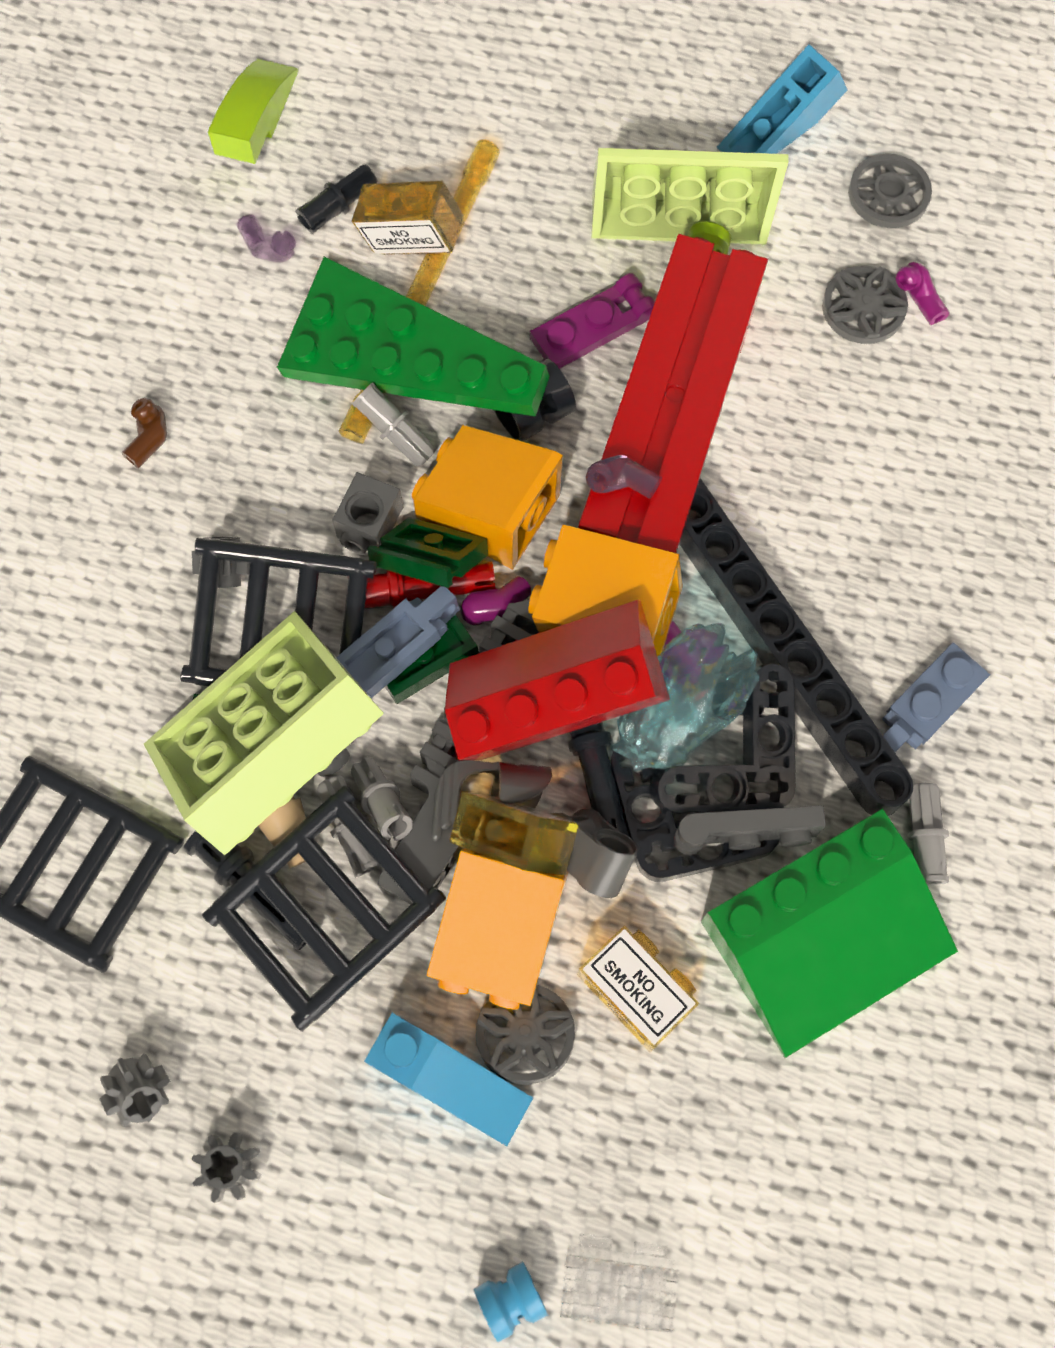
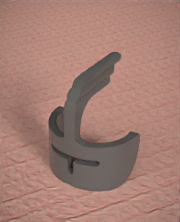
M472 760L454 762L440 775L435 792L431 831L432 840L434 842L440 840L442 830L449 829L452 823L458 821L460 792L462 784L467 777L477 773L493 774L491 796L499 797V801L504 804L519 803L535 809L540 801L542 792L546 789L552 778L551 767L526 764L517 766L514 763ZM490 800L489 824L493 827L512 825L530 815V813Z

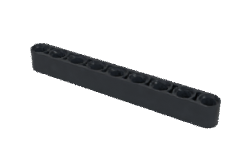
M700 478L690 510L697 512L701 518L696 520L687 518L679 545L761 663L782 665L790 672L794 681L795 712L860 806L871 815L881 809L885 811L887 816L894 814L912 795L913 780L910 773ZM707 548H722L728 556L723 558L715 557L707 551ZM745 584L754 591L755 595L743 596L737 593L733 586ZM764 622L776 624L782 634L778 636L767 634L760 624ZM799 661L808 668L809 675L801 676L795 674L789 668L788 662ZM826 700L832 703L837 710V716L822 714L818 710L816 701ZM853 740L860 743L866 752V757L857 758L852 756L845 747V741ZM883 781L889 784L894 791L895 799L886 800L881 798L874 788V782Z

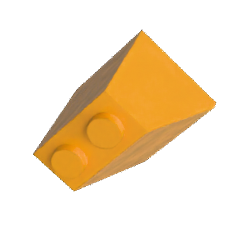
M462 425L454 439L448 437L441 445L436 458L438 463L430 475L423 474L413 489L412 499L414 501L416 518L487 538L488 557L513 570L560 496L563 455L554 450Z
M562 525L558 540L551 539L545 552L544 568H548L543 585H535L529 601L528 612L533 614L532 619L538 632L541 633L639 599L641 600L660 662L666 637L683 588L679 554Z
M470 843L460 851L426 976L438 979L437 986L452 993L468 994L469 989L490 994L489 1002L500 1007L519 1009L520 1003L530 1006L569 872L563 867L478 843ZM479 847L491 848L509 855L507 857L512 856V858L523 860L560 875L530 872L532 870L495 860L474 851ZM498 854L497 856L500 857V858H502V859H505V858H503L502 856H506V855H499V854Z

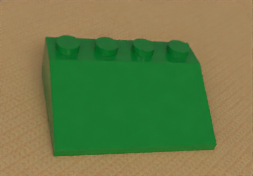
M883 809L707 912L701 920L703 927L784 1058H787L958 952L913 853Z

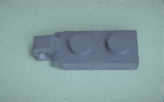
M440 586L424 601H421L418 597L411 602L407 599L403 600L336 658L365 692L373 698L441 639V636L448 630L446 623L460 610L456 596L446 587Z
M952 642L886 711L887 714L882 720L890 729L883 736L893 751L896 752L905 742L915 750L921 743L924 745L990 674Z

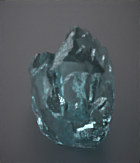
M697 623L684 629L672 639L657 656L670 700L621 715L617 719L621 741L613 745L612 750L630 759L634 771L645 768L666 769L680 763L682 765L685 764L697 747L726 728L744 711L746 701L759 679V675L755 671L758 654L753 649L737 657L733 651L729 652V645L723 644L726 632L724 624L717 623L704 627V625Z

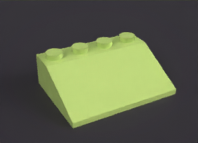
M598 148L593 182L592 238L676 241L678 234L687 236L688 230L693 224L711 222L724 227L730 233V243L766 244L788 166V154Z
M294 611L143 745L184 821L226 855L238 843L246 840L253 833L254 829L278 807L288 803L294 793L314 775L326 769L333 761V758L357 737L364 735L384 713Z

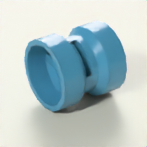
M524 1262L508 1269L506 1275L507 1282L502 1283L500 1280L495 1283L488 1280L473 1288L482 1313L497 1343L513 1335L515 1326L521 1324L520 1318L524 1317L526 1321L535 1323L548 1316L547 1310L534 1287L533 1280Z

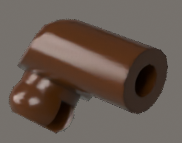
M141 398L132 405L131 415L137 419L138 436L121 452L124 458L138 469L163 445L167 438L165 413L160 406L155 405L149 398Z

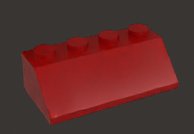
M637 599L450 663L445 713L458 760L481 761L670 700L641 600Z

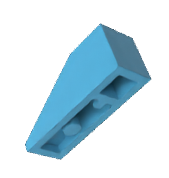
M809 44L716 148L720 152L777 154L815 126L847 92L848 89L840 71Z
M391 1013L364 1060L369 1066L505 1146H508L533 1100V1097L394 1013Z

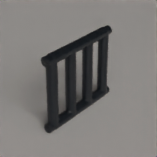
M196 538L194 543L195 555L201 556L190 660L189 665H184L180 674L181 682L209 687L228 670L209 667L221 560L250 563L240 658L262 640L270 566L299 570L295 612L311 630H313L319 573L348 576L339 655L361 637L368 578H374V574L377 571L376 561L220 539Z
M27 756L20 766V771L24 774L0 810V848L41 785L65 796V799L5 894L0 893V917L88 967L105 973L113 959V956L108 953L168 854L172 853L175 855L183 846L184 838L58 769L40 762L31 756ZM83 807L108 821L48 918H45L22 904ZM127 830L150 842L151 845L90 943L65 928Z
M346 785L325 800L202 913V917L213 927L219 924L294 1011L291 1019L300 1031H304L310 1024L319 1019L446 900V896L441 890L436 889L434 886L429 889L355 807L353 802L356 798L353 796L352 790ZM338 818L413 902L390 924L315 841L314 838L335 819ZM298 853L373 938L351 960L345 956L275 875ZM258 889L334 975L311 997L236 911Z

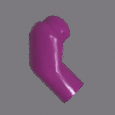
M517 576L501 588L474 591L462 601V618L466 623L473 626L480 625L484 621H493L496 615L502 618L509 603L524 601L531 595V587L526 579Z

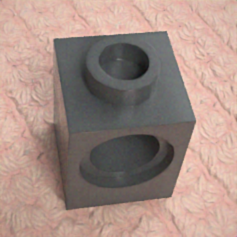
M356 472L332 519L336 536L340 539L339 542L345 548L357 554H365L367 548L371 545L379 547L381 545L380 538L393 529L403 509L401 490ZM370 513L377 516L370 523L362 524L356 522L357 518L363 514Z

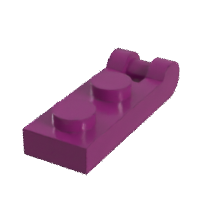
M629 273L621 277L613 287L530 331V340L543 358L550 359L560 369L649 321L655 300L651 296L644 295L641 291L643 285L634 273ZM627 301L631 309L622 313L617 305Z

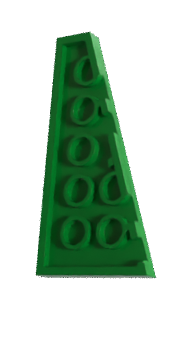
M326 257L322 259L277 365L281 375L290 379L365 390L373 382L381 393L536 416L550 377L546 365Z

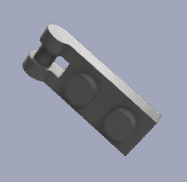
M824 806L689 814L681 820L674 834V844L679 852L686 855L696 854L704 844L729 843V849L732 850L757 848L760 846V841L780 839L781 846L784 847L808 845L812 843V837H817L826 827Z

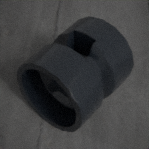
M547 358L539 361L546 365L550 377L536 416L494 410L498 420L512 439L523 442L542 431L543 421L554 424L576 409L575 397L567 379L558 366Z

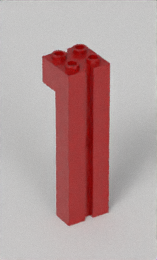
M678 234L578 526L579 529L677 553L735 366L752 319L768 258L757 256L747 250L732 249L730 255L714 251V243L704 238H692Z

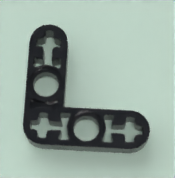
M777 664L758 665L749 670L744 677L742 687L743 764L670 765L662 767L653 775L649 787L651 798L658 807L663 810L679 813L725 812L784 808L791 802L796 789L795 689L793 677L786 668ZM766 680L776 682V692H771L768 695L767 692L760 691V682ZM759 708H778V715H759ZM768 722L776 726L780 736L777 746L771 751H766L762 748L758 739L759 730ZM725 773L732 779L734 790L727 801L719 802L712 794V783L718 775ZM676 778V781L679 783L697 784L698 794L679 793L676 795L675 802L674 796L666 794L665 788L666 785L673 784ZM770 779L778 783V791L770 792V795L764 792H748V782L766 783Z
M628 738L621 741L614 748L610 762L627 829L631 839L638 846L635 862L639 872L646 879L654 882H665L761 859L768 856L779 844L780 839L763 840V847L738 850L739 854H732V849H729V843H721V854L713 860L703 859L696 853L686 855L691 863L688 866H683L682 864L683 855L669 859L666 863V870H659L656 863L648 864L645 858L651 855L652 846L660 845L661 851L666 853L678 850L674 844V834L678 828L675 826L672 811L660 808V816L651 823L637 820L632 813V804L635 800L641 797L651 798L650 785H641L627 792L625 785L633 786L635 780L631 768L627 766L621 767L620 763L625 761L627 751H634L637 758L645 757L646 762L642 763L640 767V776L642 783L647 782L660 769L652 746L644 740Z

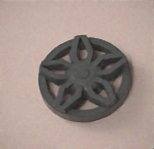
M879 154L864 160L858 165L852 175L848 192L851 205L864 220L872 225L883 228H901L913 224L923 216L931 200L932 185L924 169L913 160L897 154ZM881 166L886 170L885 173L881 174ZM893 166L901 168L911 175H901L896 172ZM874 168L873 179L859 180L866 171ZM918 182L916 185L909 188V183ZM869 187L872 189V192H866L858 188ZM922 189L923 199L921 205L918 206L912 196ZM862 199L865 201L872 200L869 207L866 206ZM903 203L907 204L912 212L910 213L905 210L901 205ZM877 206L885 208L882 214L875 212ZM892 209H894L896 215L898 216H890L892 213Z
M856 266L841 270L833 277L826 288L822 302L824 317L833 331L855 343L875 344L889 339L900 329L907 315L908 300L905 291L898 287L896 278L889 274V270L883 267ZM859 278H866L863 286ZM875 280L881 283L877 290L871 287ZM844 282L851 285L854 290L848 289ZM887 288H889L890 291L893 293L884 295L887 291ZM837 289L842 299L832 306L831 296L833 291ZM884 304H889L895 307L888 308L885 307ZM842 308H846V310H847V312H838V311L841 310ZM897 317L892 325L881 330L882 318ZM855 320L862 332L851 329L842 322H852ZM870 322H874V332L869 325Z
M537 985L531 1010L522 1011L520 1003L519 1009H513V1015L506 1009L495 1008L497 1005L488 1000L477 1020L476 1041L482 1060L495 1075L511 1083L529 1085L551 1078L564 1067L573 1050L575 1027L569 1008L556 993ZM538 996L549 1001L558 1011H545L539 1016L541 1006ZM488 1018H504L507 1022L505 1027H498ZM548 1020H564L563 1023L553 1029H546L545 1022ZM485 1029L496 1038H505L498 1042L493 1056L490 1055L485 1044ZM566 1032L564 1047L558 1058L555 1059L552 1045L546 1042V1040H555ZM508 1047L514 1055L498 1064L504 1049ZM541 1049L546 1053L549 1066H546L534 1056ZM522 1057H526L527 1062L538 1071L517 1073L509 1069L520 1063Z

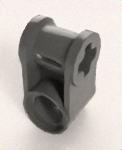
M580 809L573 816H568L564 813H551L573 822L544 818L540 824L539 841L547 856L559 863L589 893L603 898L617 897L638 852L637 844L630 837L618 831L599 812L593 809Z

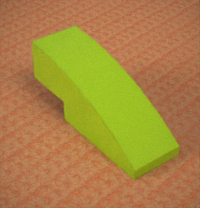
M257 59L247 66L228 90L208 129V135L215 155L256 164L266 137L272 138L298 74V68L262 59Z

